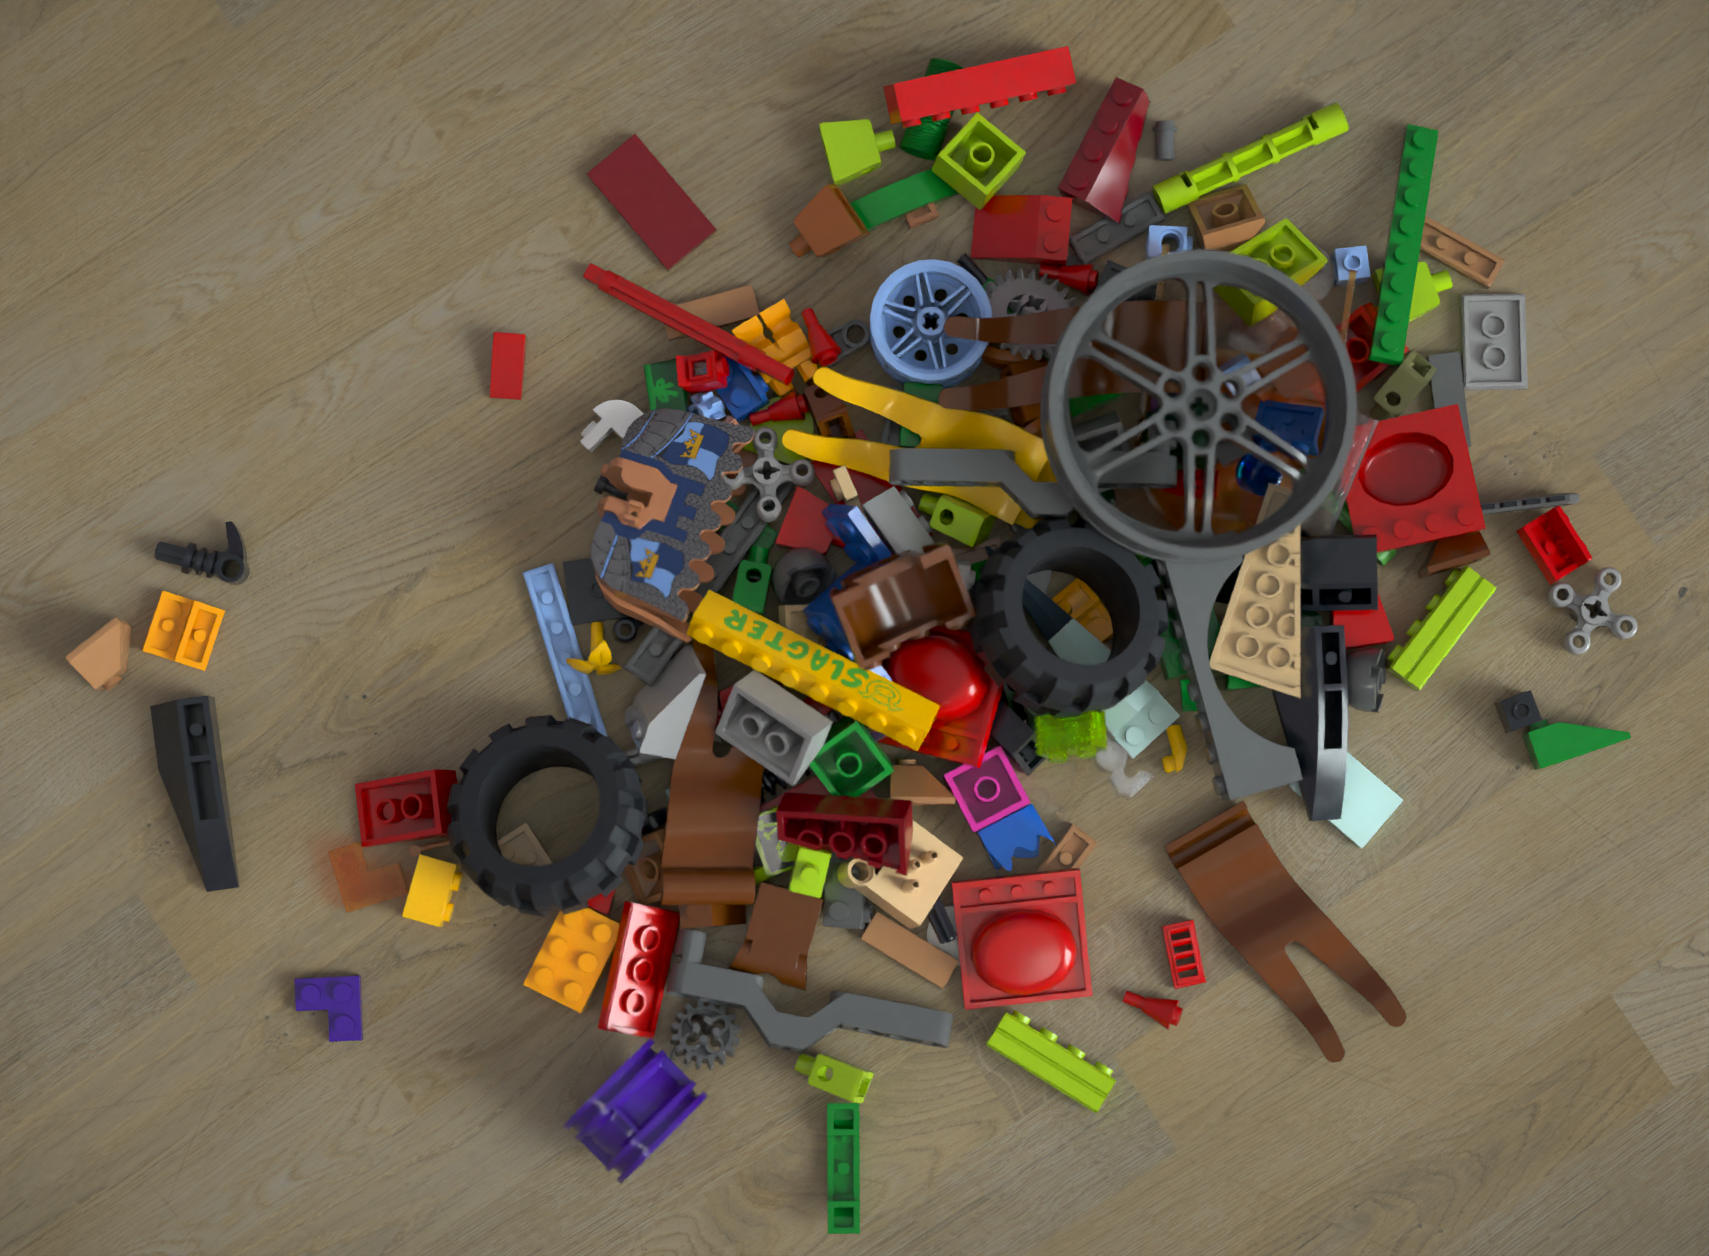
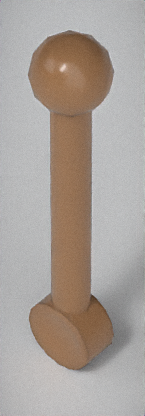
M446 839L422 846L412 844L408 850L411 856L418 857L424 851L451 844L450 840Z

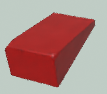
M493 333L490 398L522 400L527 344L525 334Z

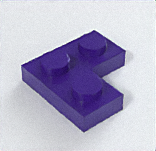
M361 976L295 979L296 1011L328 1010L329 1042L363 1040Z

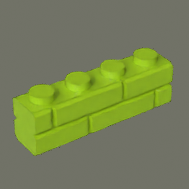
M1469 566L1462 567L1460 571L1456 568L1451 571L1444 581V584L1448 587L1441 596L1437 593L1433 595L1425 606V609L1429 611L1422 621L1417 618L1405 633L1409 636L1408 640L1403 646L1397 644L1386 658L1390 661L1386 669L1416 692L1422 689L1497 589Z
M1014 1010L1011 1015L1005 1011L985 1045L1097 1113L1116 1083V1080L1111 1077L1113 1070L1099 1061H1096L1094 1066L1083 1060L1086 1053L1071 1044L1065 1049L1056 1043L1058 1036L1044 1027H1041L1039 1032L1028 1026L1031 1019Z

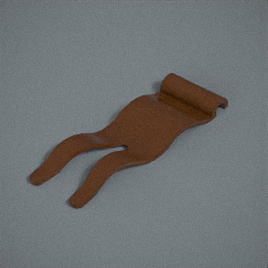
M1185 300L1125 301L1120 303L1104 320L1102 331L1106 337L1144 355L1173 372H1181L1184 368ZM1196 302V356L1204 355L1203 302ZM1213 303V308H1214V327H1215V350H1216V338H1217L1219 303ZM1082 306L1008 317L970 318L954 316L945 321L944 332L951 337L984 342L1057 344L1061 334ZM1090 342L1092 348L1122 364L1151 383L1155 384L1159 378L1096 342ZM1080 357L1072 365L1068 399L1101 394L1144 392L1093 359ZM1047 366L986 383L945 388L940 391L938 402L943 408L959 410H988L1037 404L1041 402V390ZM1194 366L1192 368V376L1195 380L1204 382L1207 379V371L1202 366ZM1168 381L1164 383L1163 391L1179 393V388L1174 382Z
M693 638L692 648L706 676L673 763L666 828L660 862V879H662L660 905H753L755 900V874L752 868L764 766L733 745L728 755L724 757L713 755L712 748L718 708L714 649ZM761 673L762 675H764L765 677H767L768 679H770L771 681H773L774 683L783 688V683Z
M1242 800L1164 845V849L1175 869L1219 932L1288 1006L1313 1037L1325 1058L1330 1062H1339L1344 1058L1345 1050L1327 1015L1286 954L1285 948L1289 943L1299 942L1361 994L1390 1026L1399 1027L1403 1025L1406 1021V1013L1386 982L1287 872L1264 837L1258 824L1250 816L1247 810L1248 807Z

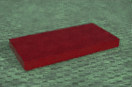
M636 134L631 136L587 173L589 179L667 271L672 269L717 231Z

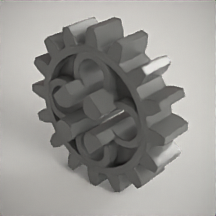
M698 1001L697 1008L693 1009L690 1004H686L685 1014L677 1012L675 1020L678 1023H672L671 1032L674 1035L671 1036L670 1043L678 1045L675 1049L676 1056L685 1055V1065L693 1060L696 1062L697 1070L701 1068L702 1063H707L709 1070H713L715 1061L724 1066L726 1063L725 1055L734 1057L735 1049L733 1047L739 1046L740 1038L735 1036L740 1032V1025H732L736 1018L734 1013L728 1016L725 1015L727 1006H721L719 1009H716L715 1004L709 1003L708 1006H704L703 1002ZM697 1018L702 1021V1032L705 1035H702L699 1038L700 1025L695 1022L692 1023V1019ZM720 1023L724 1026V1029L720 1030L721 1028L715 1027L711 1033V1029L714 1024ZM711 1033L710 1043L713 1047L718 1046L720 1048L718 1051L709 1049L707 1034ZM699 1039V1042L696 1046H689L686 1043V1041L690 1040V1042H696Z

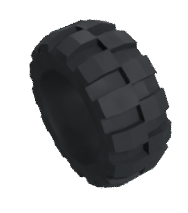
M1059 517L1040 520L1030 529L1021 528L992 553L980 568L979 580L971 589L970 599L977 616H975V622L968 628L974 651L976 653L985 652L990 662L983 669L998 687L1005 682L1016 691L1013 697L1014 701L1035 712L1041 706L1049 708V714L1054 717L1078 718L1084 712L1096 715L1116 706L1145 682L1146 676L1157 667L1165 648L1164 639L1161 638V634L1168 629L1166 600H1157L1155 592L1162 585L1152 565L1149 564L1143 567L1135 557V552L1114 543L1084 519H1079L1074 525H1069L1068 519ZM1047 570L1066 573L1085 582L1098 594L1109 612L1113 628L1112 648L1106 662L1096 665L1073 664L1054 656L1036 640L1026 623L1022 607V592L1028 575Z
M552 715L528 717L525 719L526 725L514 729L508 723L489 734L488 737L492 742L480 753L476 749H472L459 767L464 774L460 783L453 784L450 788L446 810L451 814V823L447 827V833L452 852L458 856L462 864V870L487 896L503 907L507 905L514 907L521 914L545 917L550 911L561 910L566 915L588 908L587 901L600 893L604 897L608 896L623 882L619 876L628 864L631 866L636 864L644 845V841L641 839L642 828L648 824L647 799L644 797L640 786L642 781L631 761L609 736L599 733L593 725L572 717L565 721H556ZM550 767H570L583 771L595 778L600 798L598 818L590 836L577 851L563 860L541 866L522 865L503 857L497 842L496 825L498 813L505 797L520 780L533 772Z

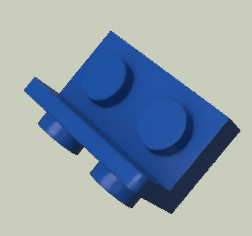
M725 356L730 370L729 376H727V387L715 389V391L732 416L740 423L749 417V414L755 413L769 404L765 394L769 391V388L760 374L754 377L749 368ZM707 368L703 369L704 374H707Z
M1260 399L1255 422L1281 438L1304 456L1318 455L1317 439L1324 417L1323 408L1270 400L1263 402ZM1252 434L1254 442L1258 447L1270 453L1277 451V449Z

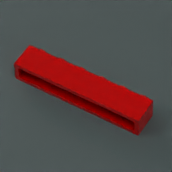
M1069 46L894 83L883 86L891 124L902 122L903 128L922 124L921 118L931 116L932 122L951 118L950 111L960 109L961 115L979 112V105L989 103L990 109L1009 105L1008 99L1018 97L1020 103L1038 99L1037 92L1047 90L1048 96L1067 92L1065 86L1076 84Z

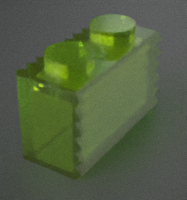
M1104 711L1084 712L1080 716L1072 718L1046 715L1035 717L1034 719L1036 723V753L1038 756L1047 758L1049 763H1065L1068 761V757L1077 756L1082 759L1094 758L1097 756V752L1107 750Z

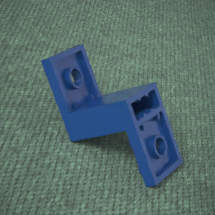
M830 504L821 512L827 519L825 524L832 534L837 537L839 536L843 541L846 554L853 561L857 562L802 611L808 618L806 622L809 628L815 634L821 635L827 643L825 648L856 663L829 592L834 587L840 590L842 588L840 581L872 563L892 556V554L857 506ZM881 665L870 670L892 681Z

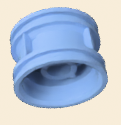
M937 259L918 260L902 266L889 275L879 287L872 303L870 337L876 360L891 378L902 385L904 382L943 385V389L957 386L973 374L981 364V357L989 342L948 336L944 332V323L948 318L956 317L960 313H964L970 318H992L989 299L978 280L964 268L951 262ZM939 289L944 290L947 294L946 299L942 302L937 301L934 297L935 292ZM906 296H912L915 299L914 307L904 306L903 299ZM929 317L932 320L935 317L937 319V329L933 330L931 327L928 330L925 329V318ZM901 326L905 329V335L902 338H897L893 334L895 327ZM947 345H957L958 352L954 355H949L946 352ZM916 351H925L927 358L924 361L916 360L914 357Z

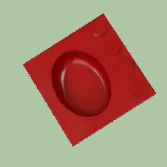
M1458 404L1355 426L1352 446L1341 472L1354 535L1377 534V553L1486 530Z
M938 625L929 629L930 633L925 637L916 640L909 638L900 642L901 647L889 652L890 656L881 660V666L890 676L892 682L940 705L918 751L888 736L876 742L981 768L1004 686L1003 683L998 687L983 669L990 663L985 652L976 653L974 651L970 632L950 630V628L947 629Z
M1079 868L951 881L965 1010L1093 996Z

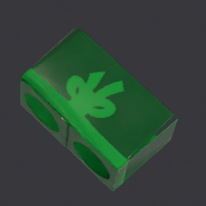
M676 359L644 365L650 411L670 408L686 412V407L688 406L686 390L678 386Z

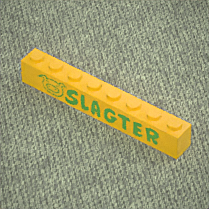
M708 590L694 612L686 634L698 642L704 643L724 653L726 656L734 658L752 667L754 670L783 683L785 686L791 687L811 697L813 700L821 702L918 751L931 728L940 705L870 670L864 671V669H859L856 663L711 590Z

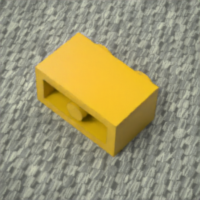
M420 854L402 917L437 927H443L444 921L449 922L454 909V904L450 903L453 890H459L463 878V873L459 872L460 865Z

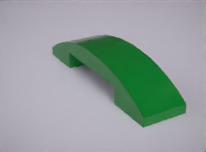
M929 169L874 191L851 202L850 205L870 232L879 225L931 203L937 204L959 193L936 175L932 169Z
M827 1103L828 1234H860L859 1103Z

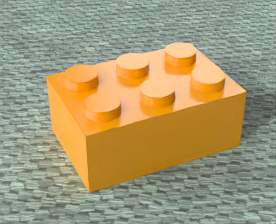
M590 907L566 915L560 910L523 985L579 1013H583L614 952L620 922Z

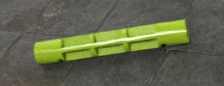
M1334 102L1301 117V121L1270 135L1266 133L1257 141L1230 153L1224 152L1213 161L1191 171L1185 170L1152 185L1153 195L1163 214H1167L1198 200L1199 196L1229 182L1235 183L1240 180V177L1271 163L1275 165L1284 157L1311 145L1314 147L1347 132L1349 127L1341 107L1337 102Z

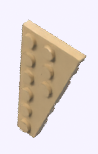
M1269 483L1255 525L1272 515L1288 499L1292 490ZM1300 525L1280 539L1245 554L1209 661L1210 667L1213 670L1300 698Z

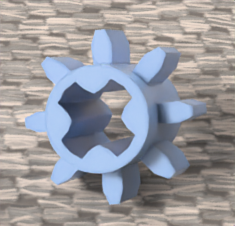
M712 391L705 394L700 392L691 396L690 399L693 404L686 407V412L718 421L726 416L723 401L719 397L713 396Z

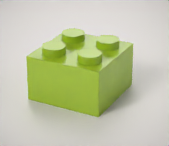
M977 112L938 154L932 171L976 208L981 210L1019 169L1026 152Z

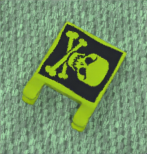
M778 806L759 813L755 845L763 865L752 868L755 874V885L793 868L798 845L778 840L776 816Z

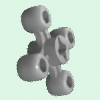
M763 427L755 431L754 438L752 439L753 447L758 453L757 461L750 467H742L740 472L735 473L737 475L735 479H728L726 477L731 473L724 474L722 481L730 485L732 490L738 489L744 484L754 485L760 492V499L756 504L757 516L764 522H773L781 514V503L776 497V489L779 485L785 482H792L800 487L807 486L813 481L815 470L811 462L804 459L796 460L791 465H781L774 458V451L778 443L777 434L774 430ZM763 438H767L770 440V442L767 444H763L760 442V440ZM764 470H770V479H764ZM799 470H804L807 472V474L805 476H800L797 474V472ZM769 505L772 506L774 510L768 512L765 511L763 508Z
M1604 567L1596 573L1594 578L1595 588L1588 596L1577 595L1572 587L1564 582L1556 583L1548 590L1547 597L1552 606L1556 608H1569L1574 611L1577 618L1576 627L1564 637L1563 644L1568 653L1572 655L1585 653L1590 647L1591 631L1597 626L1607 627L1611 630L1614 637L1621 640L1629 639L1637 632L1638 626L1634 617L1628 614H1615L1609 608L1608 597L1613 591L1618 589L1622 581L1619 571L1615 568ZM1605 575L1611 577V585H1607L1604 582ZM1558 590L1563 591L1565 594L1563 601L1557 597ZM1596 605L1595 612L1599 614L1590 618V611L1586 607ZM1621 622L1627 624V632H1623L1620 629ZM1574 637H1578L1581 641L1579 648L1573 644Z

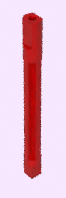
M592 263L586 269L583 277L588 282L598 286V289L755 372L758 370L786 386L792 381L795 374L793 369L767 356L761 349L610 270L605 271Z

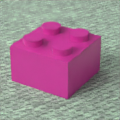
M1001 745L984 754L981 768L962 765L943 775L972 833L1031 803Z

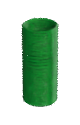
M931 58L924 77L964 69V67L946 59ZM950 111L951 118L932 122L931 116L921 118L922 124L907 127L899 147L908 154L918 158L935 161L940 153L939 151H941L940 148H942L941 145H943L954 111Z

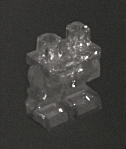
M1091 722L1076 737L1087 750L1083 757L1089 763L1094 759L1097 769L1101 772L1110 773L1108 782L1114 789L1115 795L1122 796L1129 801L1154 775L1148 771H1138L1134 777H1127L1124 774V767L1128 759V752L1122 745L1112 742L1115 736L1109 730L1103 735Z

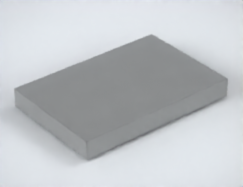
M1525 294L1461 295V354L1464 391L1526 390L1528 388Z

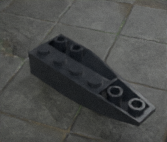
M1377 534L1325 535L1300 538V610H1378ZM1242 563L1226 579L1215 602L1229 604Z
M1344 625L1300 627V698L1273 689L1272 694L1287 746L1294 748L1303 778V780L1298 781L1309 821L1341 819L1348 746V683Z
M206 695L150 706L158 770L207 892L239 888L215 697Z

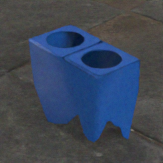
M1032 803L977 831V835L997 875L996 869H1000L1002 866L1006 870L1011 871L1012 856L1017 858L1038 857L1040 835L1050 839L1057 847Z

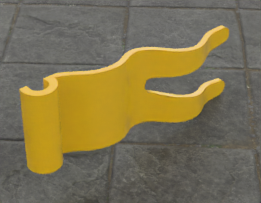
M828 367L818 368L813 375L814 383L830 394L882 415L919 434L921 442L915 448L1015 451V463L1034 482H1057L1045 452L1043 439L1007 420L974 410L946 409L939 403L886 386L854 379ZM788 429L782 437V443L787 449L804 457L838 466L845 465L846 468L857 470L888 482L889 451L904 448L862 439L819 436L796 429ZM906 486L962 499L1011 525L1016 523L1030 529L1038 521L1045 520L1031 519L1000 487Z

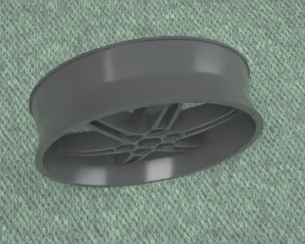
M1184 250L1153 257L1127 268L1098 289L1071 319L1055 345L1045 371L1040 402L1041 432L1050 467L1060 488L1079 514L1098 532L1132 552L1156 560L1182 564L1213 563L1248 554L1280 539L1305 521L1328 496L1345 466L1352 446L1357 412L1355 380L1346 347L1336 327L1317 301L1297 282L1281 271L1247 256L1215 250ZM1166 280L1181 282L1186 291L1184 368L1181 372L1171 371L1144 355L1106 337L1102 331L1104 320L1120 303L1142 289ZM1197 283L1202 286L1204 318V355L1198 356L1195 355ZM1225 285L1246 290L1275 305L1295 323L1298 333L1295 340L1231 373L1221 372L1216 366L1213 287ZM1090 342H1096L1159 378L1155 384L1151 383L1122 364L1092 348ZM1298 346L1305 347V354L1247 387L1242 375ZM1080 357L1095 360L1151 395L1159 404V410L1156 415L1091 453L1079 448L1073 434L1069 416L1068 387L1070 372L1073 363ZM1304 362L1311 364L1316 369L1325 400L1326 428L1322 450L1316 458L1304 456L1281 438L1246 416L1240 407L1244 397ZM1194 366L1205 368L1207 371L1206 381L1199 382L1192 376V368ZM1171 381L1178 386L1179 394L1176 398L1168 397L1164 393L1163 386L1165 382ZM1225 382L1233 385L1235 388L1234 398L1227 399L1223 397L1220 392L1222 383ZM1195 401H1198V406L1204 407V411L1199 416H1195V411L1190 410V406ZM1166 414H1172L1178 419L1179 425L1177 430L1170 431L1166 429L1163 424V418ZM1228 415L1233 418L1235 428L1232 432H1227L1221 428V416ZM1150 426L1153 427L1158 436L1096 470L1089 468L1091 461ZM1245 429L1300 464L1305 469V473L1302 474L1272 454L1241 437V434ZM1194 431L1204 433L1207 439L1205 447L1199 448L1192 443L1191 436ZM1174 439L1179 441L1183 446L1184 526L1179 531H1166L1147 526L1123 514L1099 494L1097 489L1099 477L1167 440ZM1220 440L1227 441L1288 476L1293 482L1292 493L1272 515L1252 528L1229 537L1215 535L1211 529L1210 522L1215 445ZM1194 457H1204L1202 514L1199 533L1194 531Z

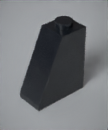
M1000 699L989 737L998 746L1001 745L1009 758L1029 776L1051 753L1037 734Z

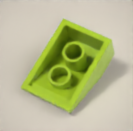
M1287 218L1230 252L1263 262L1281 271L1301 287L1328 261ZM1225 285L1213 287V290L1249 327L1278 309L1270 302L1246 290Z

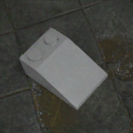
M686 645L667 664L651 687L646 685L636 695L633 705L627 708L625 724L640 753L676 759L706 676L692 646Z

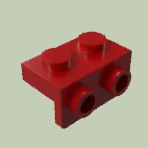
M1559 505L1516 530L1550 585L1592 560L1586 544L1580 539L1570 523L1569 517Z

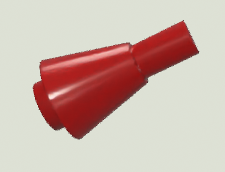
M1041 264L1039 269L1040 277L1047 273V278L1058 279L1059 282L1086 295L1089 294L1090 289L1095 290L1097 286L1099 272L1094 271V264L1061 267Z
M812 308L802 311L801 315L808 328L812 363L820 364L821 366L834 363L841 353V348L824 327L819 324Z
M794 390L768 406L767 409L749 414L752 426L768 421L805 420V413L809 412V406L805 395H799L797 390Z
M1126 991L1123 1003L1141 1009L1144 1014L1167 1030L1170 1029L1171 1025H1178L1183 1012V1008L1178 1007L1180 1000L1143 997L1130 991Z

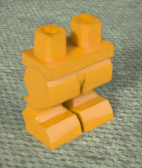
M785 299L759 313L764 326L772 334L773 343L764 336L763 326L757 315L731 330L732 335L761 349L767 356L793 370L797 369L804 382L813 378L815 371L818 369L817 365L812 363L810 345L799 325L791 320V311ZM758 370L756 371L758 375H761L767 386L770 385L778 397H783L794 390L791 382L786 386Z

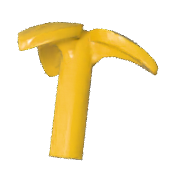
M601 622L591 623V644L588 660L566 659V663L570 667L584 674H589L596 670L597 675H609L621 669V666L618 664H609L612 655L608 644L603 640L604 624Z

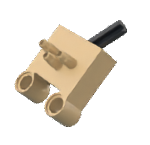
M913 821L907 876L897 874L895 869L881 866L880 869L869 866L867 861L857 858L847 860L839 866L837 877L844 887L856 889L907 928L911 929L920 926L927 916L941 944L949 943L957 938V933L939 896L963 860V857L915 821ZM853 865H856L861 871L859 881L852 876L851 868Z

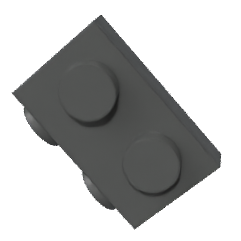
M829 862L826 874L823 926L866 929L867 923L872 921V904H868V898L856 889L846 888L839 882L837 871L842 863ZM853 865L851 868L852 876L859 881L861 871L856 865Z

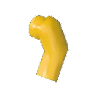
M1172 725L1166 729L1171 747V756H1164L1162 758V766L1166 773L1173 771L1177 773L1182 770L1187 754V744L1181 725Z

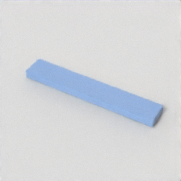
M551 563L523 572L567 717L591 724L599 733L607 736L589 675L573 669L566 663L567 658L584 659L554 564Z

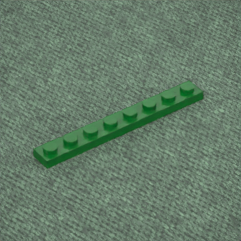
M1408 124L1405 128L1368 360L1400 366L1403 361L1439 130Z

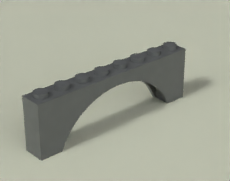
M1231 530L1216 535L1219 537H1229L1236 535V532ZM1242 555L1229 560L1202 564L1170 563L1153 559L1154 570L1157 576L1162 578L1164 589L1161 591L1162 600H1166L1167 608H1170L1173 618L1170 621L1171 633L1175 640L1178 639L1180 644L1179 662L1183 671L1187 670L1190 683H1187L1188 695L1190 700L1196 703L1198 714L1195 715L1196 725L1199 732L1204 733L1207 743L1204 746V754L1208 764H1212L1215 777L1212 778V783L1218 796L1221 795L1222 800H1234L1303 780L1295 749L1268 741L1245 726L1227 706L1211 672L1207 647L1210 614L1224 582L1233 570L1243 562Z

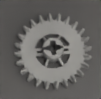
M1022 268L1017 272L1015 279L1012 277L1011 270L1006 272L1004 281L1002 276L998 274L995 277L994 283L993 281L988 282L985 290L991 305L992 318L1069 308L1074 306L1076 298L1064 300L1069 290L1068 287L1063 291L1057 292L1059 280L1057 279L1051 285H1047V273L1037 281L1035 269L1031 271L1028 279L1024 277ZM1007 307L1013 310L1015 313L1008 315ZM1001 343L999 348L1002 350L1010 348V354L1014 356L1019 352L1023 359H1028L1029 355H1032L1035 360H1041L1042 355L1050 359L1056 344Z

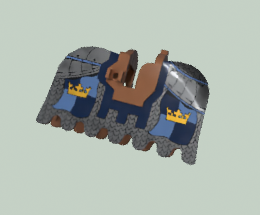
M670 408L651 410L635 419L628 427L623 438L620 457L611 460L610 464H603L600 472L615 488L628 494L627 501L611 496L604 497L599 501L597 511L602 519L595 531L591 544V560L597 582L604 599L618 612L656 627L685 643H689L692 640V637L686 635L690 624L685 620L689 612H695L703 600L702 595L695 592L694 589L699 586V583L707 584L711 582L715 575L713 567L704 560L708 559L710 554L718 555L724 551L725 541L715 531L720 526H728L735 520L736 513L734 509L726 505V502L731 497H741L746 492V484L732 490L730 485L722 481V476L726 473H731L726 477L728 479H735L737 477L735 473L740 472L742 467H750L757 461L758 455L756 453L741 450L735 454L732 450L737 444L746 445L750 443L755 435L754 428L722 422Z

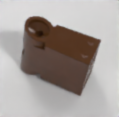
M762 881L745 941L729 969L754 975L770 973L781 984L806 991L807 957L824 898L792 892L787 887Z

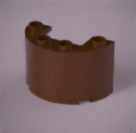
M949 544L925 545L922 547L923 553L906 550L894 554L840 581L842 585L840 590L837 587L830 590L829 596L859 669L868 671L879 667L882 664L881 660L890 656L889 652L901 647L900 642L909 638L916 640L925 637L930 633L929 629L937 625L947 629L950 628V630H957L968 625V619L977 616Z

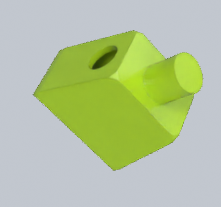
M870 119L819 124V132L833 185L838 187L881 167L879 152L896 148L892 129L874 134Z
M1418 262L1409 323L1434 310L1441 304L1438 292L1453 287L1447 270L1431 275L1427 263ZM1383 268L1375 270L1371 275L1378 295Z
M925 493L918 507V510L932 516L929 523L930 527L971 547L981 544L988 539L996 519L995 516L979 507L946 494L938 498Z
M798 845L788 890L821 898L832 851L825 849L817 851Z
M801 1053L795 1065V1071L809 1076L807 1084L854 1103H863L874 1075L871 1071L819 1053L817 1058ZM828 1068L833 1070V1076L830 1080L826 1078Z

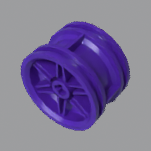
M651 1038L563 1125L567 1131L573 1127L578 1132L575 1139L578 1142L581 1141L606 1166L605 1169L608 1172L614 1168L620 1174L616 1179L620 1184L708 1097L704 1091L698 1095L692 1089L696 1083L690 1080L666 1056L663 1050L657 1054L651 1048L655 1043Z

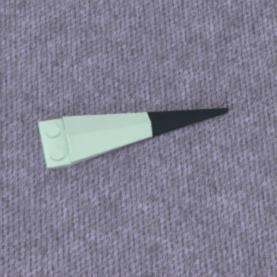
M985 546V551L990 557L994 550ZM1026 578L1022 592V605L1057 656L1064 661L1079 665H1096L1106 662L1111 650ZM1146 680L1116 706L1097 714L1110 736L1131 759H1134L1180 717L1159 691Z

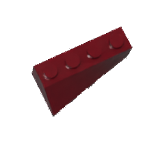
M1115 78L1058 186L1062 197L1072 198L1073 204L1119 225L1124 199H1126L1129 189L1128 183L1131 170L1134 168L1138 142L1141 140L1150 104L1143 88L1120 78Z
M784 793L776 810L778 840L817 851L822 848L835 852L837 857L848 859L850 856L867 861L869 866L879 869L881 866L895 869L897 874L907 876L913 834L912 800Z

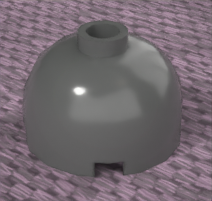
M797 548L786 552L775 563L771 573V586L781 604L809 605L836 581L837 574L822 553L811 548Z
M1358 649L1346 657L1348 705L1356 710L1379 713L1382 707L1384 694H1380L1382 684H1385L1386 659L1385 653L1382 652L1383 649Z

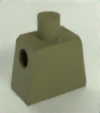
M1413 349L1374 395L1373 399L1377 403L1369 411L1370 416L1375 421L1386 420L1391 415L1399 417L1428 384L1438 369Z

